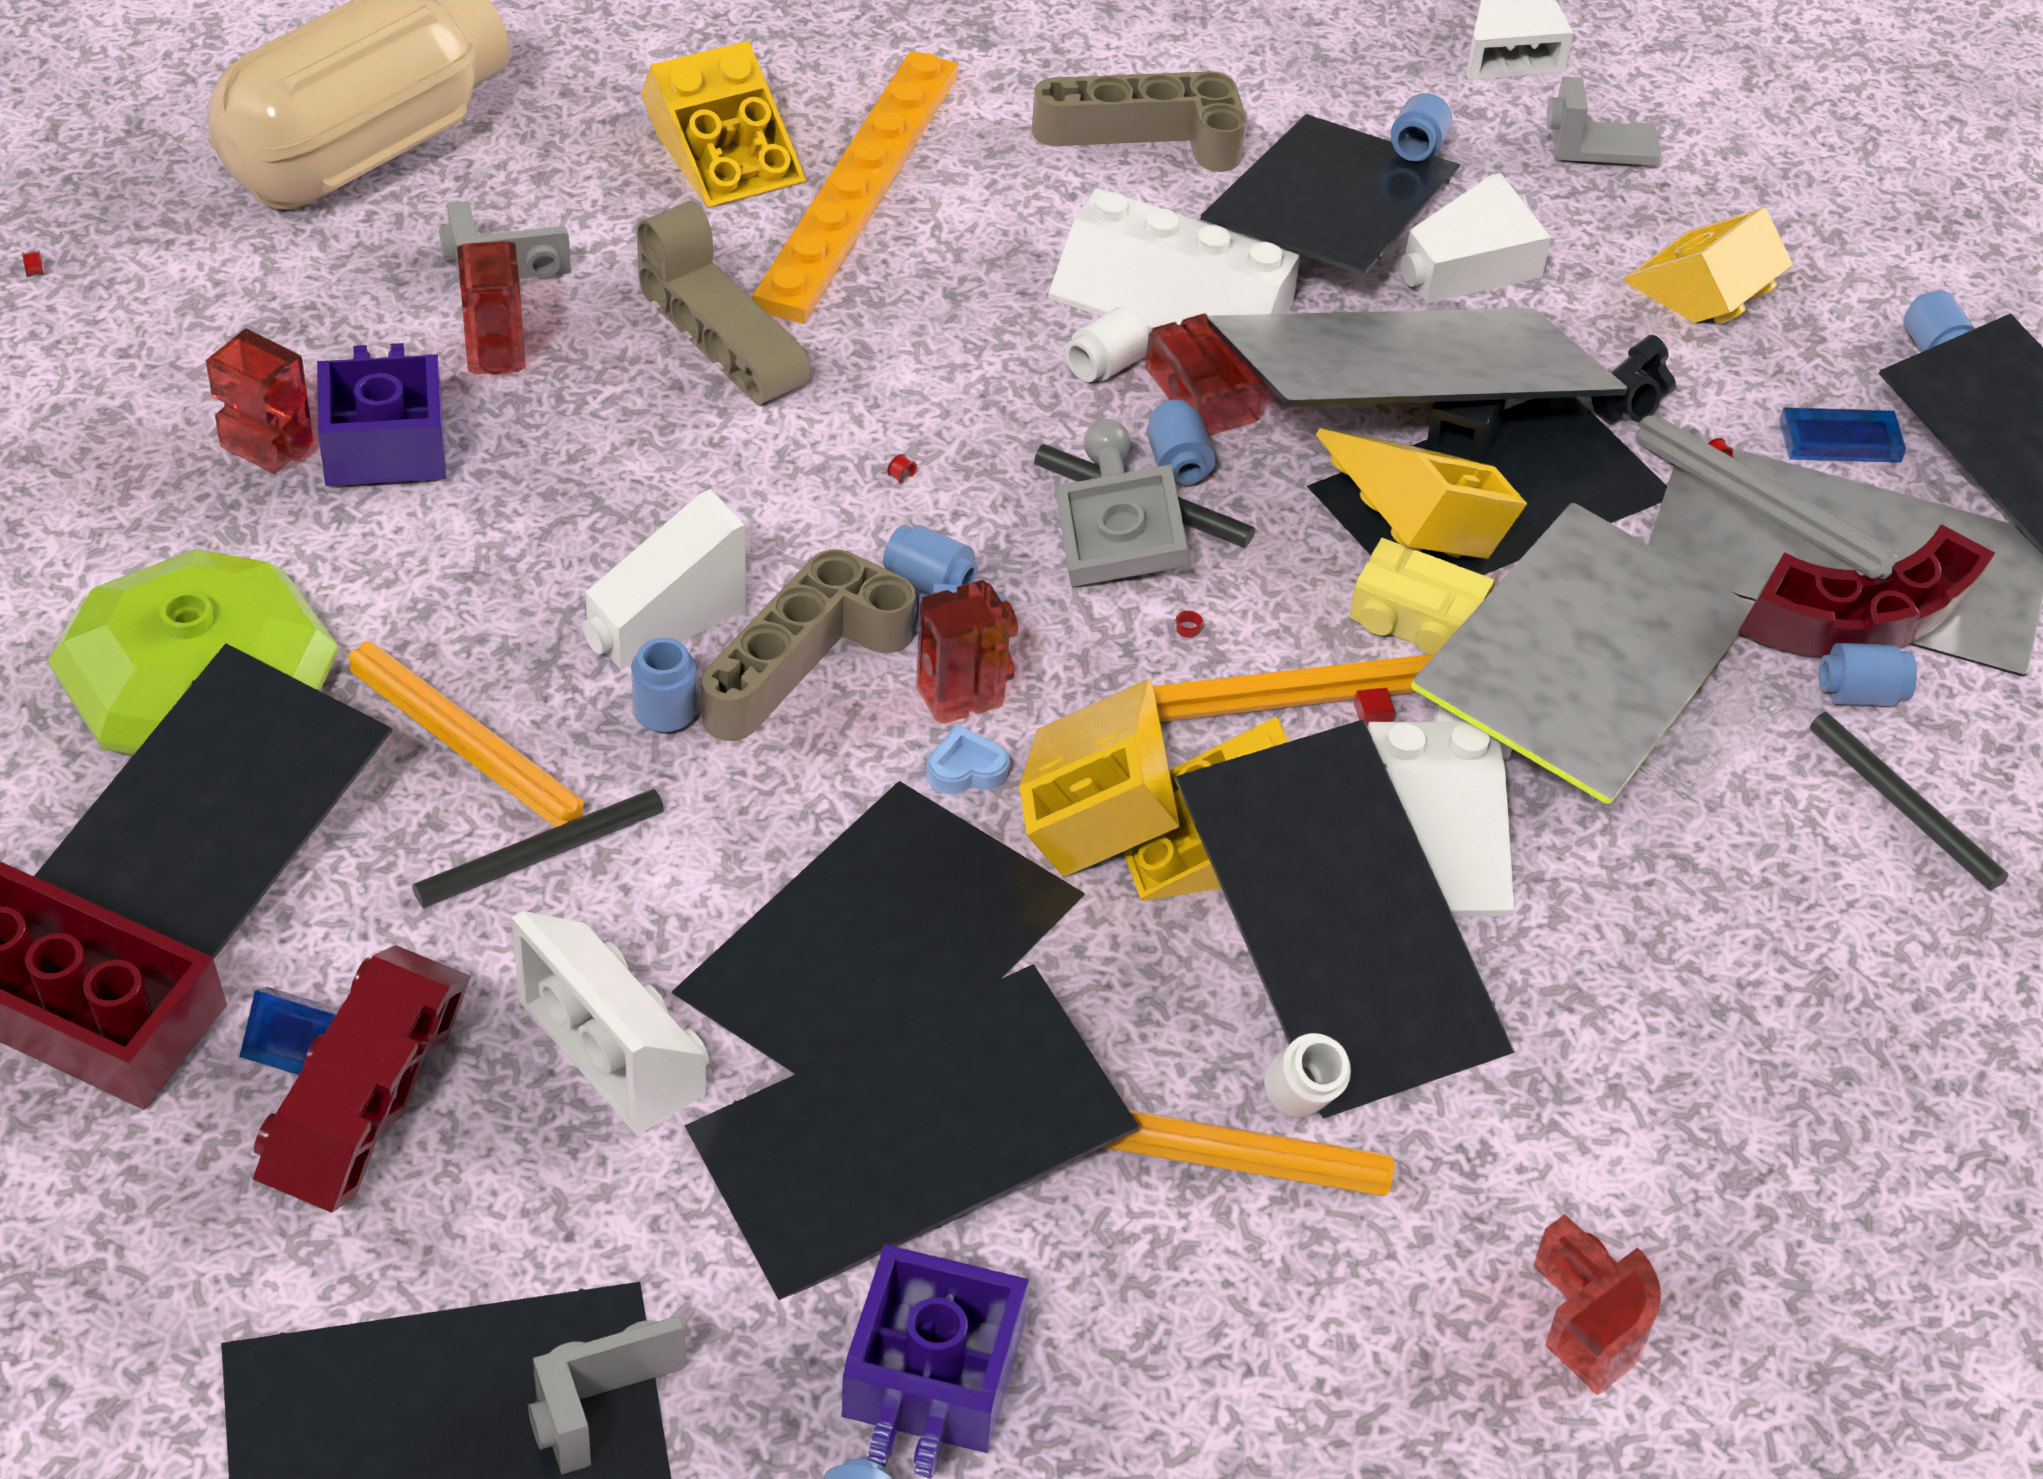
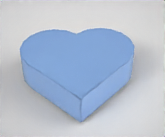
M958 724L932 751L927 759L926 780L933 789L944 794L962 793L970 787L980 790H991L1005 783L1009 775V755L1006 750Z

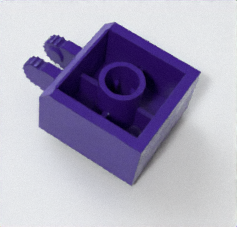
M404 343L390 344L391 350L388 352V357L371 358L367 345L353 346V359L317 361L318 437L325 486L446 479L443 404L438 354L405 356Z
M884 1244L847 1354L842 1379L841 1417L876 1425L870 1443L868 1460L885 1467L888 1459L893 1455L898 1431L922 1437L918 1440L914 1454L915 1475L927 1478L933 1477L943 1443L988 1454L1024 1331L1029 1279Z

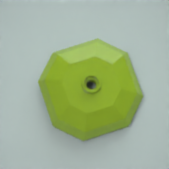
M193 549L93 587L80 601L48 658V664L99 746L103 750L134 755L191 686L192 681L196 680L225 643L319 691L337 657L338 645L282 568L265 561Z

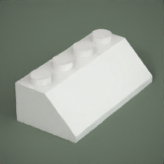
M1096 188L1074 218L1048 293V299L1099 316H1103L1117 307H1124L1138 314L1145 321L1149 333L1245 364L1207 325L1208 316L1287 314L1294 301L1301 254L1280 248L1269 242H1261L1228 231L1220 226L1209 225L1176 214L1168 209H1160L1127 198L1116 192H1108Z

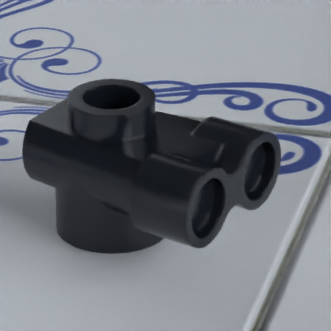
M1648 335L1629 349L1627 359L1613 371L1608 370L1627 386L1626 395L1591 397L1595 415L1607 424L1612 425L1622 418L1640 423L1644 417L1653 416L1660 401L1675 391L1676 380L1666 366V361L1669 357L1668 349L1659 337Z

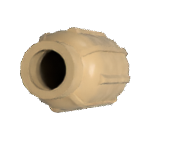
M351 0L246 53L228 66L221 74L208 101L209 143L211 148L216 151L229 174L240 185L251 192L257 201L275 209H295L310 204L461 122L466 113V106L472 97L473 87L502 72L507 66L510 53L507 31L498 11L490 0Z

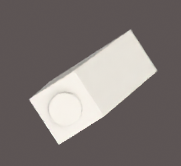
M1481 0L1466 70L1468 79L1565 72L1574 32L1556 0Z
M1501 173L1492 174L1409 231L1406 253L1401 258V273L1405 283L1410 287L1414 286L1426 303L1542 278L1551 236Z
M711 489L695 497L585 592L587 619L583 621L582 626L585 638L592 650L599 655L606 653L622 670L632 664L639 648L649 640L672 638L681 642L746 611L745 524Z

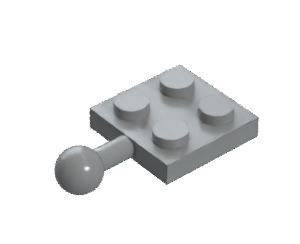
M1111 419L1099 420L1092 424L1086 431L1084 448L1088 457L1093 462L1099 464L1101 477L1055 486L1071 587L1190 566L1172 465L1124 473L1122 460L1130 449V436L1127 429L1121 423Z

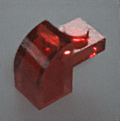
M1564 1214L1544 1229L1533 1265L1535 1269L1568 1298L1566 1302L1556 1309L1545 1346L1596 1395H1599L1629 1372L1640 1360L1659 1311L1661 1302L1660 1284L1652 1264L1638 1247L1617 1262L1609 1255L1604 1244L1596 1236L1584 1232Z

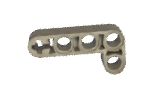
M1205 71L1054 77L1044 79L1035 86L1031 133L1036 140L1050 146L1190 141L1195 160L1205 169L1217 172L1230 171L1238 167L1241 162L1246 114L1237 85L1226 74Z
M687 201L639 222L637 225L638 276L645 298L650 303L656 301L661 306L656 309L681 333L687 331L692 336L688 340L713 364L719 362L724 367L720 371L747 397L760 406L806 385L810 381L811 368L807 355L801 345L713 263L712 229L704 211L698 204L693 201Z
M829 549L813 556L705 669L702 674V724L706 732L714 738L723 741H737L747 738L757 730L842 636L880 653H894L903 650L911 643L914 632L915 589L911 582L894 572L841 549Z

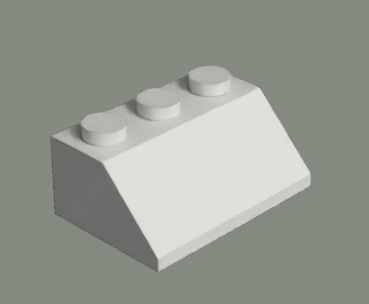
M526 911L511 917L519 1002L637 1136L706 1095V1066L709 1064V1056L703 1042L691 1029L683 1031L668 1015L667 1007L654 987L648 984L642 986L629 972L622 953L612 942L607 941L603 943L583 922Z

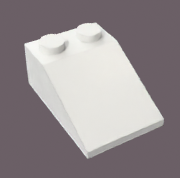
M1369 722L1368 730L1383 763L1387 765L1388 774L1453 917L1513 916L1514 897L1506 774L1499 740L1468 722Z

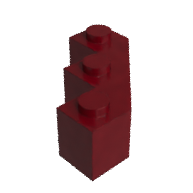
M398 945L376 953L371 958H365L354 976L349 995L325 1034H319L314 1039L305 1057L303 1070L276 1114H269L260 1127L253 1148L254 1153L260 1155V1159L252 1180L331 1213L354 1199L359 1191L380 1131L404 1116L426 1052L449 1039L471 975Z

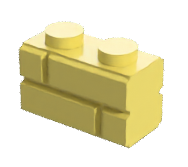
M1381 538L1371 555L1370 561L1366 563L1356 581L1350 619L1361 623L1367 631L1373 634H1391L1417 644L1426 654H1435L1494 590L1495 580Z

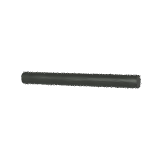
M1041 444L1035 455L1034 464L1074 481L1079 482L1101 477L1099 465L1047 444ZM1178 497L1183 524L1242 548H1246L1253 539L1255 533L1254 526Z
M1823 712L1813 720L1810 730L1985 888L1991 891L2007 880L2009 875L2007 871L1828 712Z
M652 788L412 884L413 893L421 907L426 908L660 814L664 811L662 800L658 792Z

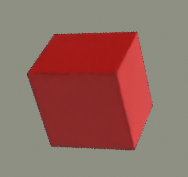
M1387 687L1357 690L1354 707L1359 720L1364 719L1367 727L1369 722H1392L1395 709Z

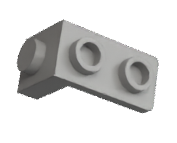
M1562 77L1558 98L1550 97L1546 118L1547 129L1552 130L1556 160L1641 165L1659 164L1661 151L1655 126L1586 121L1588 106L1583 78Z
M470 202L447 203L449 226L439 227L441 251L444 261L454 260L460 286L493 284L499 281L533 277L547 278L552 275L571 273L569 235L566 227L558 226L477 236Z
M679 1317L659 1322L653 1320L641 1321L629 1326L621 1333L587 1343H565L553 1349L549 1354L533 1358L538 1402L528 1405L530 1421L539 1449L553 1447L561 1474L591 1466L589 1428L580 1399L675 1372L686 1366L685 1330Z

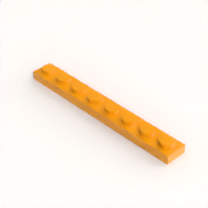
M909 51L753 293L752 299L766 313L805 324L958 78L957 62L941 59L930 53Z

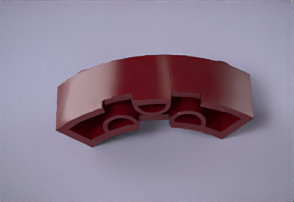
M1940 524L1934 535L1924 546L1910 556L1897 561L1892 566V574L1886 579L1878 577L1869 578L1866 575H1859L1856 570L1835 569L1815 565L1784 552L1761 589L1738 633L1782 651L1822 658L1824 655H1830L1836 643L1897 645L1901 648L1931 633L1947 620L1982 575L1995 552L1943 524Z

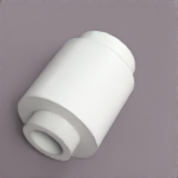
M1117 307L1073 334L1072 340L1067 343L1065 348L1067 363L1072 372L1082 381L1092 382L1095 379L1104 381L1146 356L1149 350V330L1145 321L1138 314L1133 313L1127 308Z
M1315 1033L1300 1036L1276 1055L1268 1064L1264 1076L1267 1096L1278 1110L1289 1116H1311L1345 1090L1350 1080V1062L1343 1047L1334 1039Z

